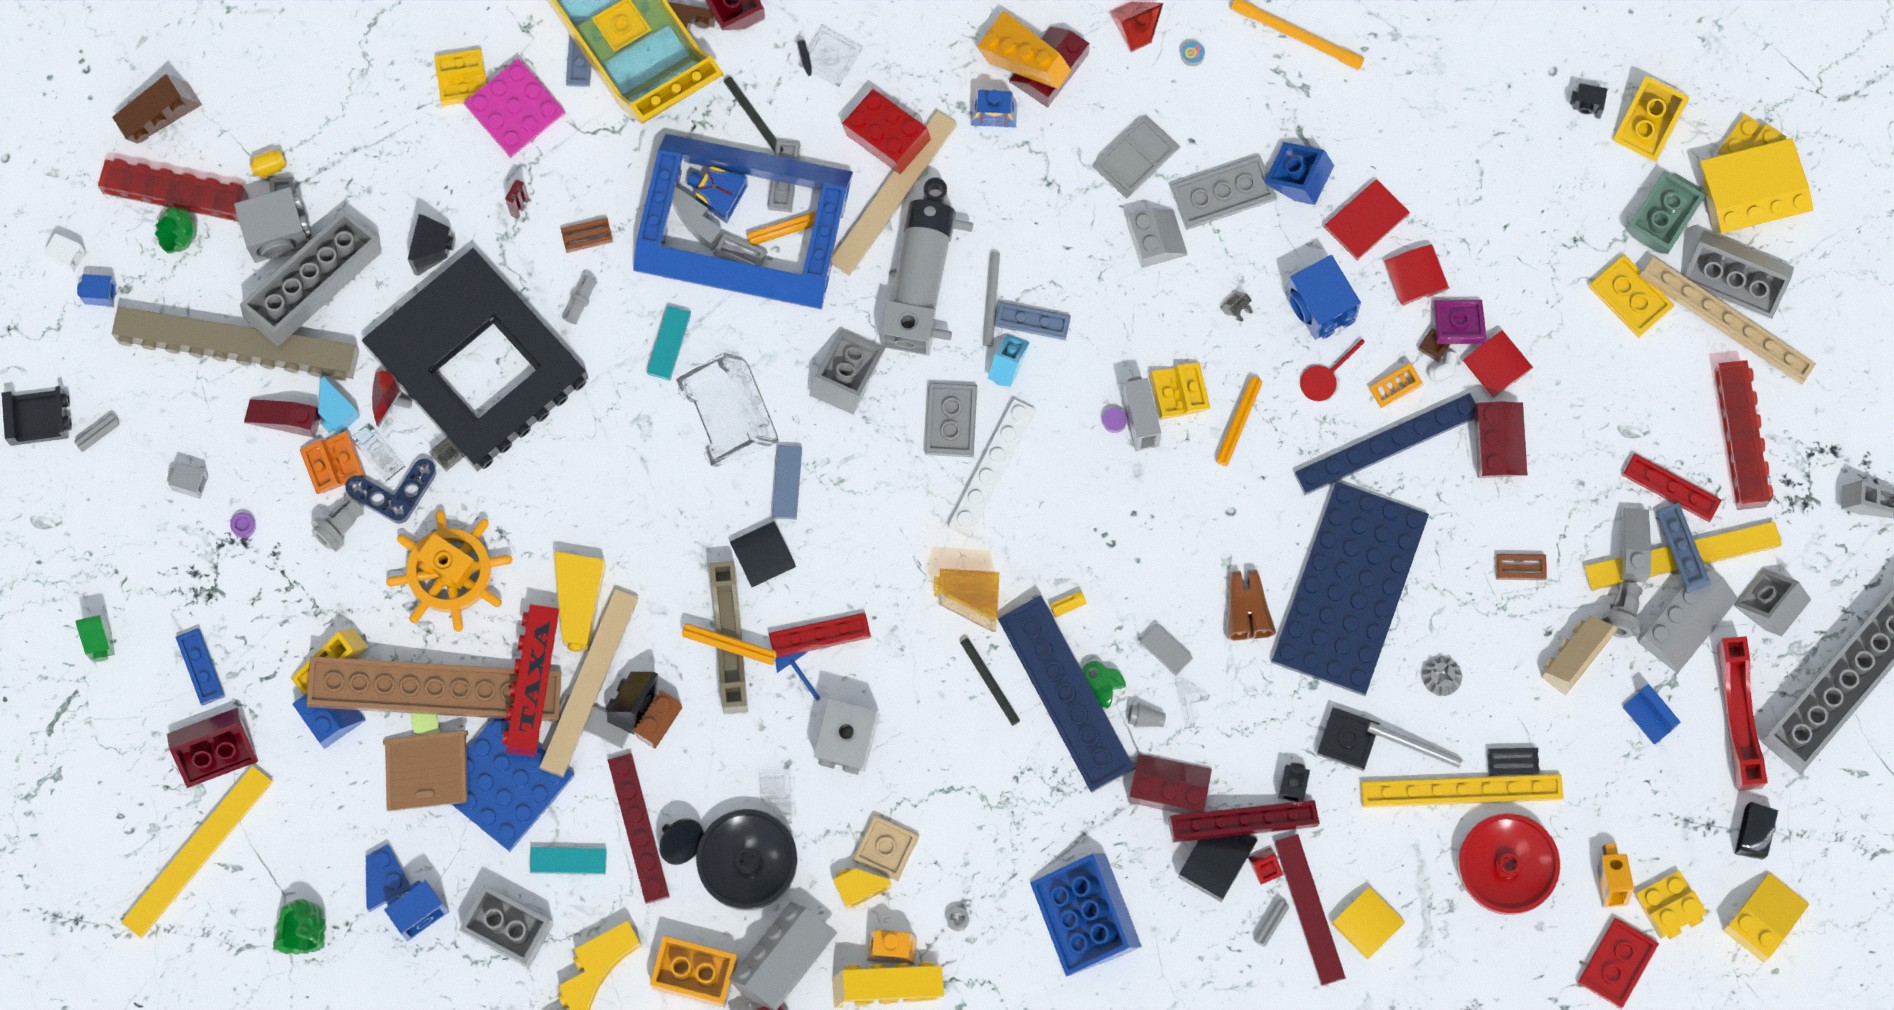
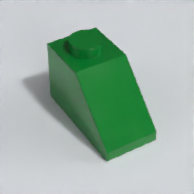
M100 615L75 620L85 655L90 660L100 662L107 660L108 656L115 655L111 627Z

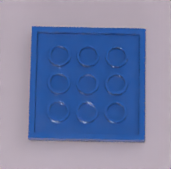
M493 718L467 748L468 803L451 805L510 853L575 775L568 769L564 778L541 770L540 765L546 751L539 745L536 757L506 753V745L502 744L504 729L509 730L510 722L506 721V719Z

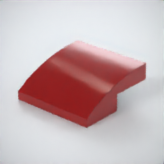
M1432 244L1385 260L1396 293L1403 306L1425 296L1429 298L1450 289Z
M1503 330L1463 359V362L1493 398L1534 368Z

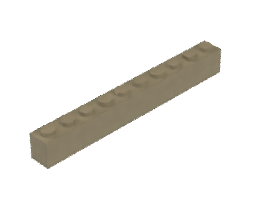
M119 306L111 333L115 340L118 341L117 343L123 346L137 344L148 350L162 348L172 354H179L181 351L197 358H203V355L222 362L231 359L236 360L237 363L242 365L260 364L261 367L266 369L280 367L290 373L305 371L315 377H322V374L330 375L333 379L345 381L346 378H354L359 355L356 344L292 334L277 347L255 328Z

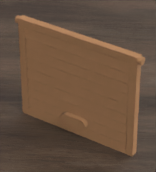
M468 730L383 740L386 762L387 811L468 803L466 747Z

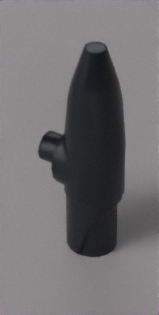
M801 40L797 42L801 62L806 74L811 76L810 54L806 41Z

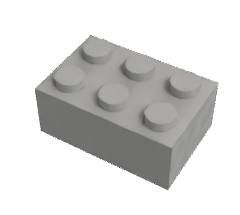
M484 885L459 930L465 936L529 969L554 924L550 919Z

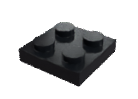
M1332 707L1316 755L1364 771L1376 737L1375 734L1367 731V727L1370 722L1380 725V723Z

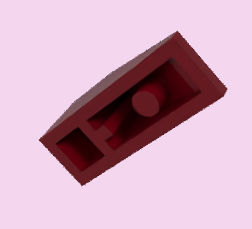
M250 399L244 423L315 438L321 417L316 406L288 401Z

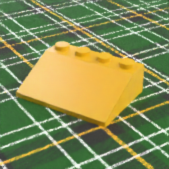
M1793 138L1699 161L1712 229L1715 232L1722 234L1814 211L1809 184Z

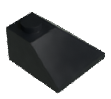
M421 214L418 215L408 255L411 269L414 275L418 276L447 259L449 251L454 249L456 240L450 227Z

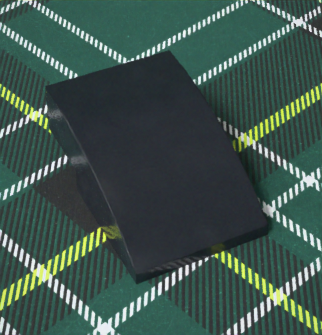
M1247 834L1198 840L1181 869L1178 878L1222 903L1258 839Z

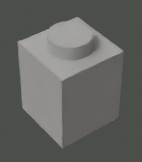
M176 462L175 467L171 468L168 473L167 482H169L168 485L173 491L201 499L209 476L203 469Z

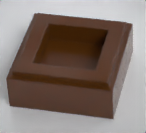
M1431 328L1418 350L1439 363L1451 344H1437L1436 330Z

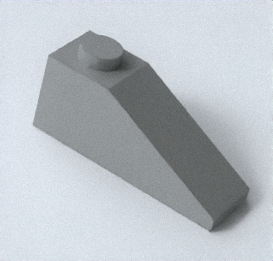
M1864 480L1842 485L1841 509L1861 515L1894 518V489Z
M1624 508L1621 581L1646 582L1651 575L1649 510Z

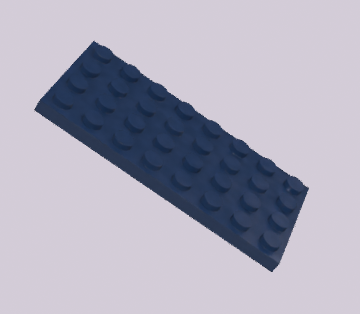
M1336 481L1271 663L1366 696L1429 514Z

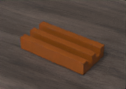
M607 217L560 228L566 253L613 242ZM605 226V227H603V228H599V229H595V230L586 231V232H582V233H578V234H573V235L567 236L568 234L577 233V232H581V231H585V230H589V229H594V228H598V227ZM605 233L607 234V236L600 237L569 245V242L586 239L592 236L601 235Z
M1496 554V580L1547 579L1546 554ZM1502 561H1541V565L1502 564ZM1502 570L1541 571V573H1502Z

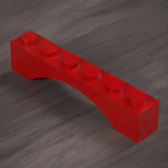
M1747 636L1722 638L1717 644L1736 789L1737 791L1762 789L1768 782L1765 761L1760 748L1753 714Z

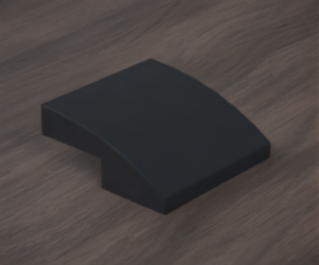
M774 521L729 541L751 588L796 567Z

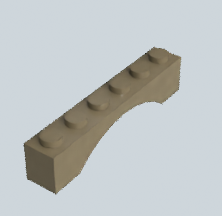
M735 562L710 563L716 632L742 640ZM718 648L723 713L749 712L744 656Z

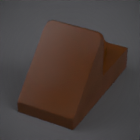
M668 2L688 32H690L691 24L703 29L708 27L715 28L716 19L710 9Z

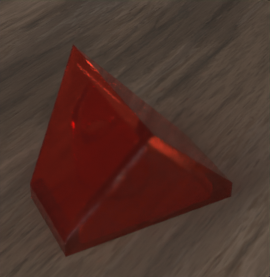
M1129 2L1110 11V15L1130 53L1152 43L1164 3Z

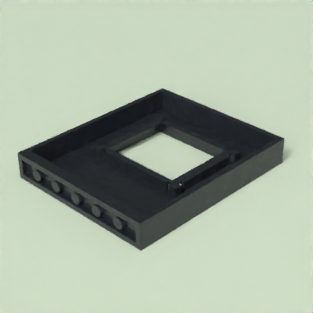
M474 248L470 249L362 339L364 347L387 372L395 376L399 386L477 472L481 468H488L493 463L494 457L500 452L501 454L507 452L512 447L513 441L518 437L526 436L530 432L532 425L537 421L542 422L549 416L551 409L564 404L568 399V395L574 390L578 391L583 388L588 379L586 370ZM494 324L536 371L478 419L436 371Z

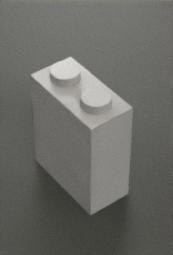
M1140 376L1132 377L1127 382H1124L1122 398L1136 452L1159 447L1161 429L1149 379H1142Z

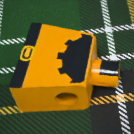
M1617 844L1603 845V856H1601L1597 866L1602 907L1626 906L1634 891L1627 854H1618Z
M874 930L869 935L867 961L915 965L917 939L907 932Z

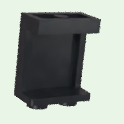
M55 386L54 391L15 396L11 391L1 393L4 437L10 446L69 438L68 430H72L71 418L67 416L70 398L68 392L65 393L61 386Z

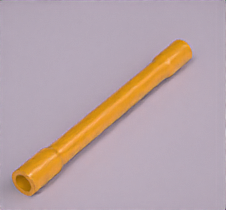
M1234 0L1231 6V10L1247 18L1257 20L1326 53L1358 71L1364 62L1365 57L1332 44L1257 8L1254 4L1245 0Z

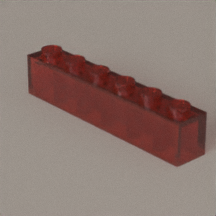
M114 158L113 161L105 159L97 185L102 194L168 208L181 207L185 208L188 212L239 222L234 203L248 200L249 197L245 188L238 183L230 182L229 185L223 184L214 178L199 179L190 173H183V175L175 174L172 170L160 168V170L151 169L146 164L137 163L132 165L118 158Z
M1748 360L1718 363L1714 373L1737 510L1767 507L1771 499H1773V488L1771 484L1768 485L1767 480L1769 464L1768 461H1764L1763 456L1766 447L1764 438H1760L1759 429H1761L1762 422L1760 414H1756L1755 405L1758 404V397L1756 391L1752 389L1751 382L1754 381L1753 369L1749 368Z

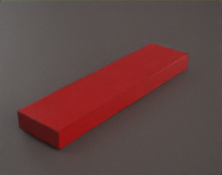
M1636 453L1632 456L1622 475L1674 504L1679 502L1681 508L1709 523L1722 501L1718 497Z
M860 613L770 632L769 638L771 648L776 651V658L868 639L871 638L866 613Z

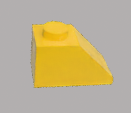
M849 868L843 869L833 879V883L846 910L892 888L889 879L857 868L851 871Z

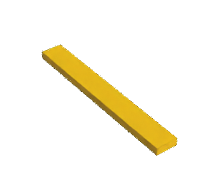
M1775 522L1694 540L1702 562L1705 564L1781 547L1782 545ZM1669 546L1651 550V575L1649 577L1679 571ZM1622 557L1584 567L1590 591L1632 582L1621 581Z
M252 766L121 923L142 939L273 782Z
M1562 774L1361 781L1362 808L1555 801L1564 799Z

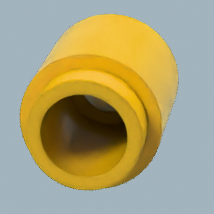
M271 149L253 156V162L249 163L254 177L259 175L260 179L282 171V168L287 167L280 149L275 151Z

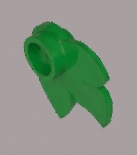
M1090 661L1082 669L1101 706L1104 708L1110 707L1113 699V690L1126 687V682L1119 671L1113 668H1105L1098 661ZM1095 668L1098 671L1096 678L1090 676L1091 669Z

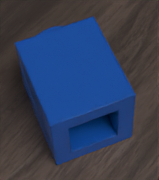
M83 274L82 282H78L77 295L80 296L85 305L114 306L116 282L112 276Z

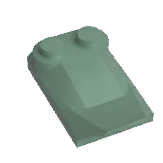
M1664 170L1628 225L1627 230L1634 239L1655 252L1669 254L1706 195L1700 192V187L1677 173L1670 174Z

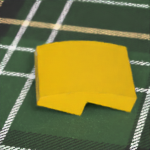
M482 49L434 56L442 106L463 103L487 84Z
M1200 362L1180 364L1175 368L1154 370L1149 373L1159 420L1194 414L1211 408Z
M1369 886L1332 922V925L1368 960L1406 922Z

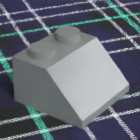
M1148 209L1128 215L1127 226L1141 268L1188 255L1173 210Z
M1763 568L1734 606L1762 629L1782 637L1811 601V598L1799 581Z

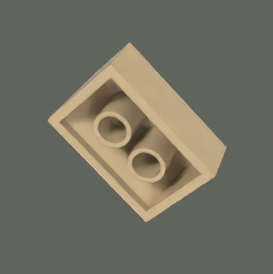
M1592 616L1586 622L1581 619L1572 630L1576 633L1571 640L1566 638L1557 649L1561 652L1556 659L1551 657L1542 668L1546 671L1542 678L1566 696L1610 641L1618 628Z

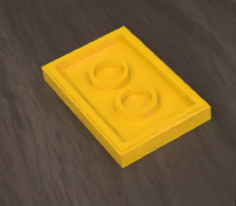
M1623 254L1594 279L1588 287L1640 338L1673 309L1675 305L1661 291L1638 277L1642 271Z

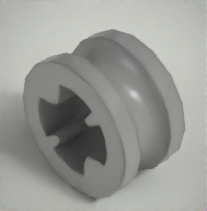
M953 907L948 911L946 920L949 928L953 931L966 929L969 924L967 911L962 907ZM955 913H960L961 917L965 918L964 922L960 921L961 925H955V922L951 920L952 916L955 917Z

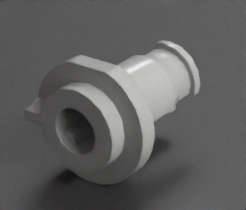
M347 497L344 499L345 502L336 507L325 519L315 517L311 521L314 537L323 546L333 549L335 552L344 545L342 536L354 525L360 515H364L360 505L353 499L350 501Z
M1629 583L1628 590H1626L1623 584H1619V592L1615 597L1612 611L1604 613L1602 621L1618 628L1614 634L1616 637L1629 638L1634 636L1639 638L1642 623L1636 616L1639 608V596L1642 595L1643 589L1637 584Z

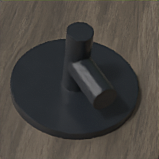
M691 818L677 820L671 825L665 824L662 827L663 835L659 844L661 857L672 865H680L691 860L697 854L699 842L704 834L702 826Z

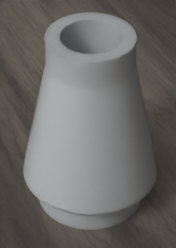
M1140 703L1137 705L1131 704L1128 724H1132L1133 727H1164L1166 713L1159 712Z

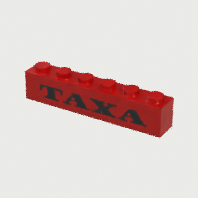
M530 604L529 611L523 612L521 626L526 627L525 635L519 636L518 650H522L521 659L516 658L514 673L518 674L517 683L512 682L510 697H514L513 706H508L506 721H510L509 730L504 729L502 744L506 745V753L536 757L559 608Z

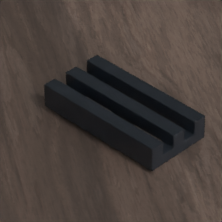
M1538 748L1488 749L1489 775L1539 774ZM1493 755H1532V758H1493ZM1533 763V767L1494 768V764Z

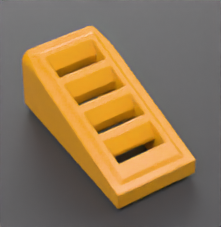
M1410 362L1369 386V389L1380 408H1383L1422 387L1424 384ZM1409 373L1414 383L1409 385L1404 374ZM1399 377L1405 386L1402 390L1395 380ZM1391 382L1397 393L1392 394L1387 383ZM1381 386L1388 396L1385 400L1378 390Z

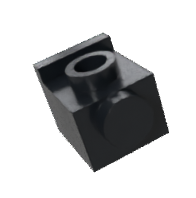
M1579 83L1577 90H1572L1569 104L1573 105V109L1578 110L1582 114L1595 113V118L1600 119L1604 111L1608 88Z
M1299 763L1285 765L1278 794L1279 799L1293 802L1304 801L1310 770L1305 769V765ZM1292 779L1297 780L1298 786H1291L1289 781Z

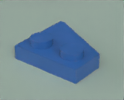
M389 844L366 855V908L371 912L386 904L395 896L408 892V888L411 886Z

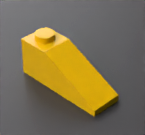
M355 629L338 631L314 657L357 659L368 649V646ZM310 660L291 678L303 695L308 693Z

